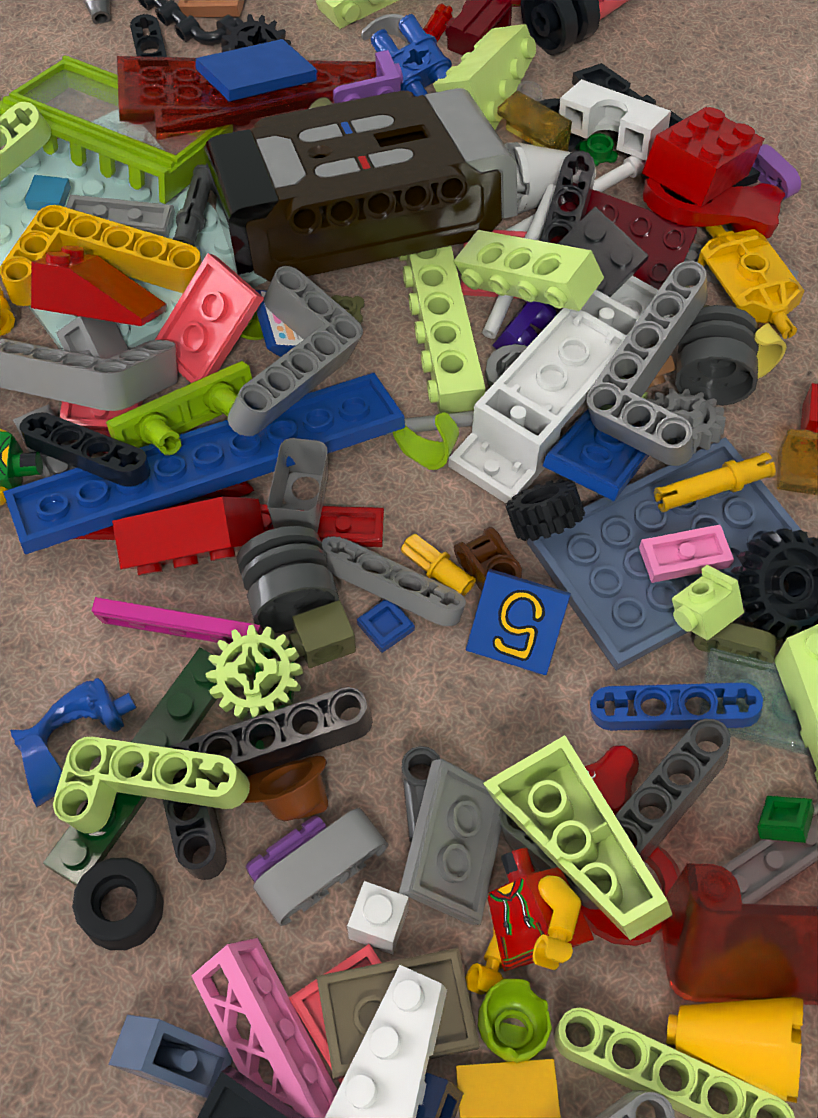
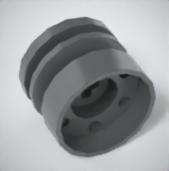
M713 305L703 307L699 311L697 317L678 343L675 385L680 394L683 393L684 389H689L690 395L694 396L703 392L704 400L716 399V405L724 406L740 402L748 398L755 391L758 381L757 353L759 349V344L755 341V333L759 329L755 318L746 311L733 306Z
M283 526L265 531L244 544L236 556L244 588L248 590L247 598L254 624L260 625L263 631L267 626L271 627L274 633L294 630L292 616L339 600L332 573L326 568L327 558L322 548L320 536L311 528Z

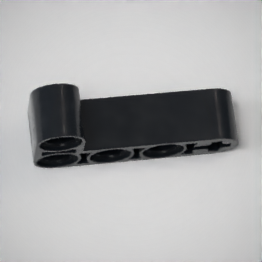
M574 151L565 157L540 241L550 243L551 239L556 236L565 237L585 217L595 180V163L589 153ZM578 170H582L578 180V187L573 185V175H576ZM567 202H573L578 206L572 212H564L560 209Z

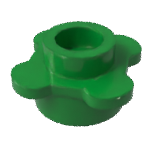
M593 134L587 141H583L580 144L579 150L587 152L592 156L595 167L604 162L614 163L618 158V153L613 151L614 142L606 134Z

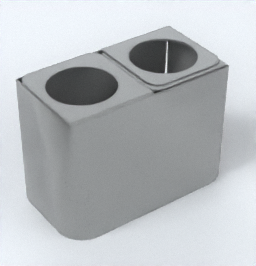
M289 438L281 443L267 503L274 529L283 526H302L311 528L316 533L318 532L329 476L327 447L324 443L297 438ZM288 456L293 459L295 465L287 467L286 459ZM301 477L314 478L319 483V493L310 500L298 499L292 492L293 483Z

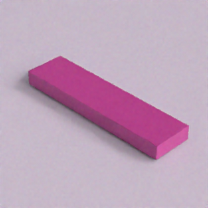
M97 597L94 599L91 610L104 624L215 643L219 640L225 641L228 644L233 642L231 631L234 629L242 637L246 636L249 625H254L259 635L263 633L261 626L257 624Z

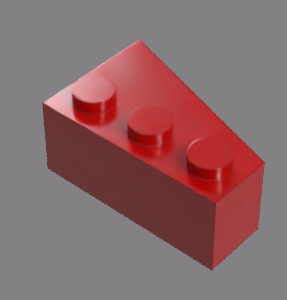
M222 496L112 521L120 570L137 569L138 576L163 572L162 565L173 563L174 568H183L198 565V558L210 556L211 561L236 557L235 552L239 551L244 544L251 538L265 532L260 502L256 498Z

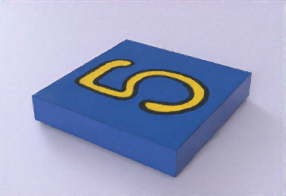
M489 569L466 651L547 675L571 593Z

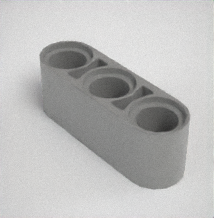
M356 808L343 815L267 870L256 880L253 889L280 926H284L292 921L289 917L300 909L305 912L328 895L327 889L339 881L343 884L366 867L364 862L374 854L378 857L381 856L389 844L363 810Z

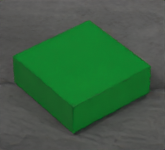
M767 796L757 826L760 839L806 843L815 811L812 799Z

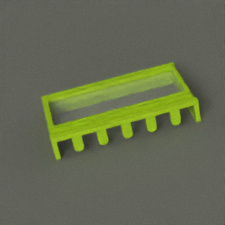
M66 55L62 57L61 61L9 93V96H4L3 100L0 101V116L18 102H29L38 109L51 128L50 139L43 146V150L49 155L54 154L58 150L57 137L70 142L71 160L76 166L86 163V149L99 153L100 172L106 178H110L115 174V160L128 165L129 183L136 190L145 185V172L157 176L159 182V202L163 204L169 202L190 184L193 169L197 165L211 167L221 159L220 153L222 150L233 148L232 118Z

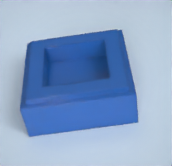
M383 600L356 619L357 625L381 653L415 630V625L396 604L387 600Z

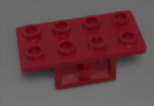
M592 190L585 216L594 207H597L647 253L648 260L633 276L659 290L672 270L678 264L685 261L697 234V228L676 224L662 218L653 211ZM573 202L564 203L560 207L564 212H572L578 208ZM556 236L551 239L550 243L558 244L564 236Z

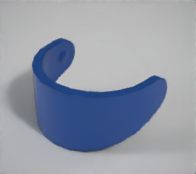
M32 734L22 740L20 747L29 790L35 806L39 807L55 796L62 770L43 740L38 735Z

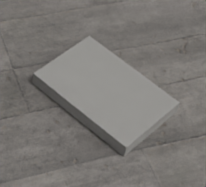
M438 759L431 763L399 893L464 923L481 925L502 829L499 818L501 807L493 800L483 785L484 780L443 759Z

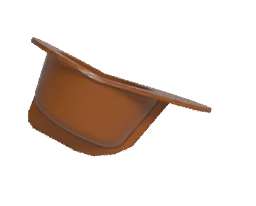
M318 755L248 776L250 790L243 803L261 802L275 818L281 821L303 819L324 812L328 808L326 787L321 775L327 764L325 757Z

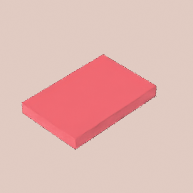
M208 253L155 340H169L176 344L177 371L190 383H193L218 372L264 297L217 256Z

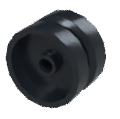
M521 0L523 23L527 25L530 36L533 37L535 43L549 55L558 54L572 47L573 44L593 36L599 28L600 8L598 0Z

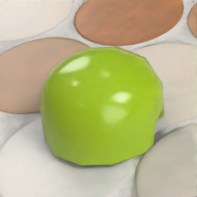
M502 979L489 988L478 1010V1030L481 1039L487 1048L505 1061L516 1063L529 1061L546 1047L552 1030L548 1002L531 990L530 983L527 980ZM509 1018H516L525 1027L504 1023L503 1021Z

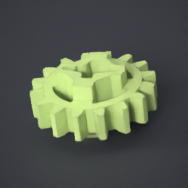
M249 625L246 636L242 637L234 629L231 631L233 642L230 644L222 640L217 642L223 652L220 656L209 655L208 660L216 666V670L207 672L206 678L210 682L217 683L209 692L215 699L223 697L219 706L225 712L230 711L235 706L234 715L239 720H243L248 711L251 713L252 718L262 715V711L268 710V712L277 710L276 705L280 702L286 706L292 705L287 693L289 690L300 691L301 686L293 679V676L303 674V669L300 664L291 663L299 657V654L295 647L286 649L289 640L284 634L274 640V631L271 627L267 626L262 635H259L254 625ZM263 647L274 651L281 661H277L275 658L267 659L263 652ZM240 652H242V653L238 656V658H237L234 662H232L233 659H234ZM257 663L262 671L256 673V680H253V684L247 675L253 674ZM275 684H278L276 689L267 696V693L271 690V688ZM229 685H233L235 688L243 687L246 700L235 696L231 692Z

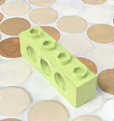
M477 230L454 259V263L461 273L462 281L471 289H482L495 292L501 296L508 295L522 298L528 302L535 301L549 304L559 309L567 308L580 311L604 279L592 250Z

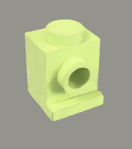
M706 565L701 569L702 576L672 598L675 610L673 616L677 624L683 630L691 631L708 641L744 613L738 580Z

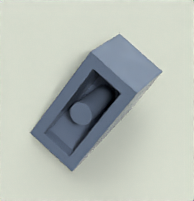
M127 1015L108 1065L141 1078L207 1099L221 1071L231 1065L232 1057L228 1048L163 1020Z

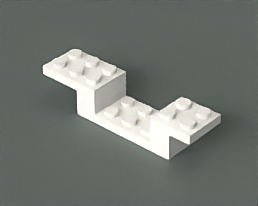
M632 275L611 297L595 290L580 311L563 308L474 405L472 433L449 457L448 467L504 503L512 500L511 497L516 494L521 495V491L527 489L545 469L543 467L545 457L558 443L561 428L585 402L590 388L658 290ZM666 315L664 318H671L675 315ZM647 344L642 348H649L651 344Z

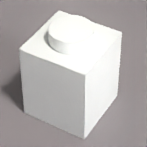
M364 881L347 925L349 939L365 945L370 944L373 948L393 954L408 913L409 897Z

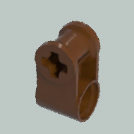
M493 527L484 529L483 535L466 544L459 542L454 545V552L458 562L466 573L476 578L475 583L481 591L483 590L489 569L522 578L520 563L514 558L505 546L499 533Z

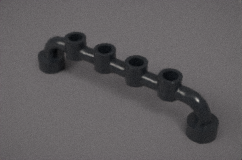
M138 0L140 5L148 11L156 7L155 13L157 18L165 26H169L173 22L176 23L174 26L175 32L185 42L194 38L205 45L220 44L222 35L226 34V26L231 25L235 27V19L230 15H226L216 22L217 30L211 32L204 31L192 15L187 17L181 12L174 0Z

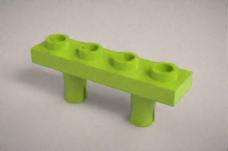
M240 361L106 421L110 437L137 448L153 444L164 455L175 454L181 448L179 434L222 414L228 417L240 389L252 379L249 365Z

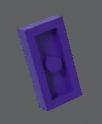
M527 301L492 346L496 350L502 346L512 344L529 346L539 335L530 324L543 330L557 315L555 308L549 304Z

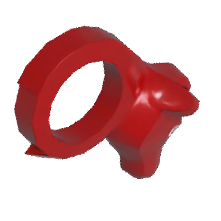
M651 178L645 180L643 201L662 218L676 224L694 227L730 224L734 233L755 229L764 235L766 239L772 236L779 224L780 205L785 197V193L779 187L767 183H759L756 186L730 187L700 207L675 199L664 191V189L669 188Z
M626 746L611 747L597 762L585 766L614 815L631 798L632 782L639 771L640 763L638 756ZM658 845L645 862L657 874L662 892L669 903L672 914H674L679 903V886L685 884L678 865L669 853ZM582 905L580 908L590 930L595 935L613 944L638 946L651 942L655 935L668 926L672 918L670 916L629 940L600 909H588Z

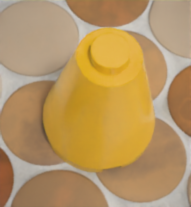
M783 997L680 1005L678 1015L669 1014L666 1044L674 1045L675 1050L777 1096L785 1102L797 1104L802 1046L803 998Z

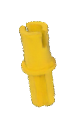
M413 534L404 541L401 552L427 572L426 577L435 578L441 584L456 590L463 596L475 585L476 578L470 576L449 560L450 555L447 552L440 553L417 534Z

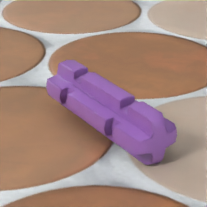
M317 815L312 816L301 824L303 828L300 831L295 828L267 848L265 856L262 857L259 854L249 861L246 865V870L252 880L256 882L267 870L327 828L323 820Z

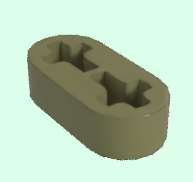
M731 622L708 641L695 634L694 645L701 651L759 666H767L774 662L777 639L774 635L764 630Z

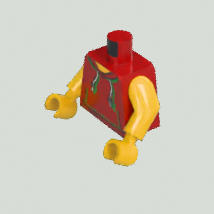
M527 848L514 850L501 856L509 883L489 892L488 903L493 921V936L483 957L486 961V966L478 963L473 964L465 977L467 989L480 995L485 992L487 993L489 988L503 979L502 974L498 972L499 968H503L505 972L535 963L536 965L556 970L559 967V962L564 963L570 959L573 953L572 948L594 940L589 925L580 909V898L570 888L563 871L556 867L535 872Z

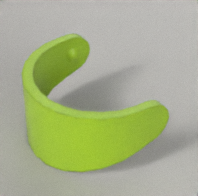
M445 412L438 413L435 417V425L443 442L427 440L415 434L406 425L405 428L393 432V436L403 453L429 470H438L447 463L459 437L457 424Z

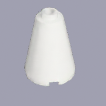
M507 142L505 146L517 164V214L539 206L547 186L557 184L562 163L565 157L572 152L519 142ZM578 170L577 174L573 175L574 183L578 184L582 170Z

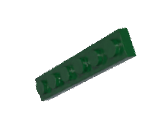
M199 647L131 742L169 747L189 740L217 700L209 692L217 683L210 682L206 678L207 672L216 670V666L208 660L209 655L213 654ZM144 762L137 764L133 768L131 777L141 772ZM117 792L110 817L102 829L94 833H83L69 826L43 864L77 886L83 874L96 863L102 862L148 797ZM87 801V803L84 805V807L81 809V811L79 812V814H81V813L86 809V807H87V805H88V801Z

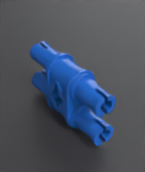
M409 14L399 22V30L409 45L398 49L385 29H381L373 34L371 44L376 52L388 50L394 64L399 63L403 75L401 91H410L415 96H425L428 93L424 87L435 83L438 79L445 78L447 76L446 71L452 67V63L437 46L436 38L426 34L413 14Z

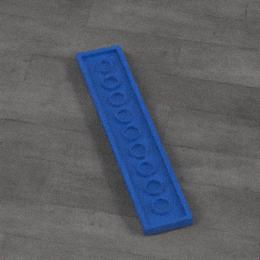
M371 373L306 394L254 436L238 434L229 426L228 420H224L179 435L181 448L172 455H164L153 444L140 447L147 456L150 476L146 481L136 486H122L82 469L75 468L3 491L20 544L26 555L113 526V520L162 510L274 472L280 445L286 439L297 438L320 441L326 445L328 454L405 428V417L376 374ZM290 456L286 459L287 467L295 465Z

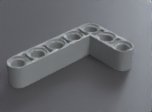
M684 261L672 270L587 394V406L594 427L671 466H680L692 458L694 453L692 427L685 418L642 398V396L707 301L706 270L703 265L695 261ZM688 285H694L693 287H690V288H686V287H685V286H688ZM666 315H675L671 318H664ZM647 344L655 345L651 348H642ZM626 374L634 375L632 378L629 379H621V377ZM607 404L614 405L612 408L608 410L599 409L601 406ZM638 421L648 422L645 426L642 427L632 426L634 423ZM671 438L683 439L679 444L671 445L666 443Z
M282 266L276 270L264 296V303L270 312L299 335L303 341L242 386L227 419L229 426L240 435L254 436L345 364L363 335V328L357 319L302 272L290 266Z
M0 338V388L99 410L118 411L126 409L178 382L176 344L169 340L148 341L109 359Z

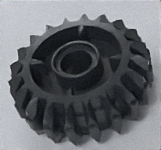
M783 528L778 529L776 532H764L762 535H759V539H753L746 543L748 551H743L736 555L742 566L734 567L731 570L735 576L739 577L738 584L743 607L745 608L740 619L744 622H753L752 628L769 632L777 640L781 639L784 642L788 637L817 625L818 538H808L807 532L802 530L792 531V529ZM785 577L789 584L787 593L783 585Z

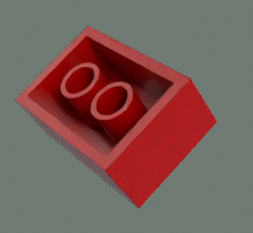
M705 107L656 135L642 174L702 207L749 175L765 138L755 134V130L749 125L735 123L726 118L725 113L721 110Z

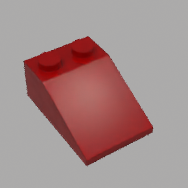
M62 246L61 251L47 252L45 257L31 262V308L135 326H143L166 312L167 304L99 256L84 254V248Z

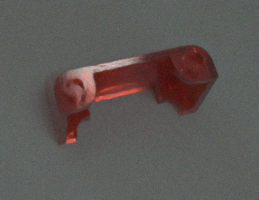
M687 863L666 896L673 915L661 922L667 978L673 991L684 1000L693 1002H729L798 997L803 998V1005H818V906L742 904L737 879L730 871L714 864Z

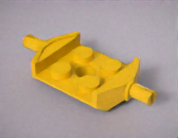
M722 225L705 227L713 239H710L702 248L697 262L703 265V267L704 265L709 266L735 303L736 308L749 313L758 323L770 322L774 324L783 339L794 336L797 328L790 321L787 314L800 304L805 290L764 235L755 229L734 233L733 231L726 232Z

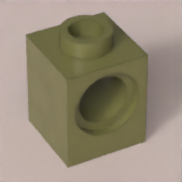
M340 600L292 616L294 633L288 634L292 648L295 647L299 657L304 656L309 669L356 652L355 635Z

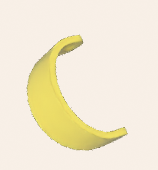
M769 323L763 325L755 333V341L759 344L757 353L758 379L769 373L780 362L787 348L786 343Z

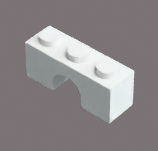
M581 79L560 98L558 128L586 139L599 130L615 131L619 133L616 150L647 161L656 135L669 128L671 111Z

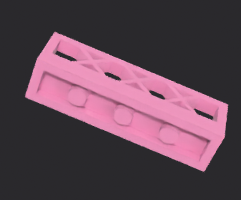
M255 938L227 944L191 976L238 1071L283 1103L291 1105L293 1110L303 1117L325 1118L338 1090L294 1006L289 1000L259 939ZM220 968H222L229 981L227 997L219 994L211 978ZM238 1012L245 1014L251 1025L249 1040L241 1038L236 1028ZM260 1057L268 1059L274 1070L272 1086L264 1083L258 1072Z

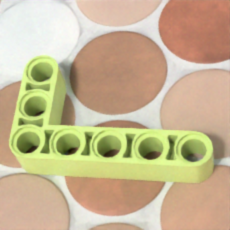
M579 1007L569 1010L563 1015L555 1028V1046L560 1054L568 1060L632 1090H645L663 1095L671 1103L674 1110L691 1118H756L759 1109L767 1111L773 1118H795L790 1106L779 1097L589 1009ZM572 1023L584 1026L589 1032V1045L578 1047L570 1043L566 1037V1026ZM614 1045H626L633 1051L636 1059L634 1068L625 1069L616 1064L612 1055ZM661 1066H670L678 1071L682 1080L680 1091L675 1092L664 1087L659 1076ZM710 1088H718L727 1096L729 1108L726 1114L717 1113L709 1105L707 1096Z

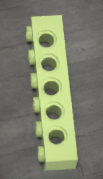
M447 246L400 256L399 261L406 260L407 266H403L405 288L412 287L413 293L408 295L411 316L418 315L419 321L414 324L417 344L424 343L425 350L421 351L422 369L424 373L430 372L432 380H427L430 403L437 402L439 413L445 412L449 414L474 410V405L485 394L486 388L457 268L454 263L452 247Z

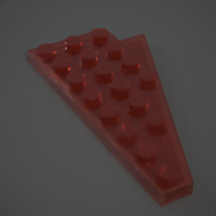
M117 56L119 121L132 124L155 122L156 140L230 124L244 126L248 125L253 119L298 109H309L320 98H328L334 102L333 90L336 87L376 78V62L307 60L317 69V81L229 102L196 70V58Z

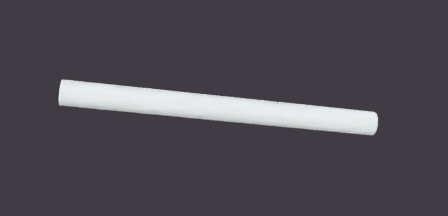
M550 184L547 186L524 238L539 241L544 230L556 185ZM498 295L482 331L484 336L490 339L496 338L513 300V296Z

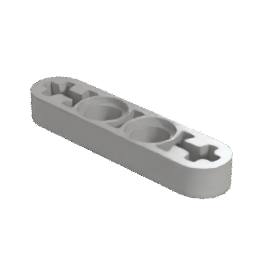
M327 537L323 539L322 548L327 558L326 568L333 575L436 624L454 626L460 622L466 600L456 590L341 537ZM366 570H373L378 572L379 574L371 573ZM403 587H409L414 589L415 591H410L404 589Z

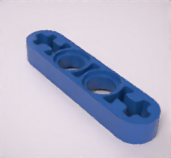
M748 683L607 686L597 690L590 701L592 719L596 725L610 731L690 729L696 722L706 718L720 721L727 728H744L752 726L759 720L763 707L761 692ZM699 697L705 699L710 704V710L703 715H693L686 709L685 704L689 699ZM652 698L659 699L665 704L666 710L659 716H649L641 709L643 702ZM717 698H723V714H717ZM737 698H745L746 704L749 705L748 712L739 711V707L736 705ZM628 700H634L635 716H629ZM605 701L614 702L616 708L614 715H606L605 709H603Z

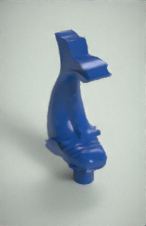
M96 678L94 681L83 682L65 694L52 705L35 726L25 730H10L15 740L14 744L20 751L22 740L32 734L38 735L48 748V738L56 728L82 717L98 719L109 730L118 732L124 727L122 716L136 709L137 706L130 693L115 699L102 680Z

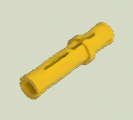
M767 452L740 462L730 460L724 462L721 468L663 487H656L654 489L655 501H663L662 504L658 505V508L661 512H667L669 509L728 490L734 493L742 490L746 484L775 476V463H765L772 459L771 455Z

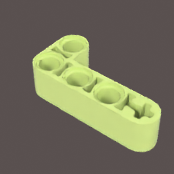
M18 102L0 116V148L6 145L0 150V182L43 147L50 139L51 128L38 109L29 102Z
M84 737L77 740L67 754L54 796L53 808L60 820L83 833H94L106 825L117 792L214 808L233 809L240 806L246 800L250 790V783L247 776L229 758L221 755L99 737ZM101 756L99 765L90 770L92 762ZM144 762L141 772L131 777L133 768L137 764ZM187 768L184 779L177 784H173L175 774L179 770ZM207 777H208L212 782H218V783H220V784L218 785V788H216L210 781H208V780H207ZM88 800L86 809L76 816L79 805L83 801Z

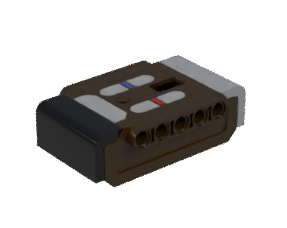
M463 88L426 94L425 96H415L410 91H397L269 116L260 119L251 130L247 129L214 136L204 146V158L213 202L237 274L240 275L254 271L255 274L269 282L272 281L276 270L282 266L296 268L307 277L469 242L477 230L492 232L502 221V218L517 216L516 161L471 94Z

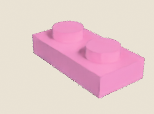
M721 525L642 539L639 546L651 583L702 573L701 569L706 565L717 570L730 568L734 561Z

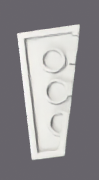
M399 965L325 1118H416L418 1106L423 1104L427 1085L424 1082L429 1056L434 1053L447 989L442 983Z

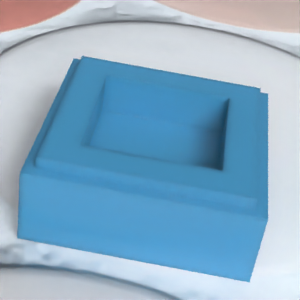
M34 175L25 198L27 209L40 210L49 205L64 207L71 189L69 179Z

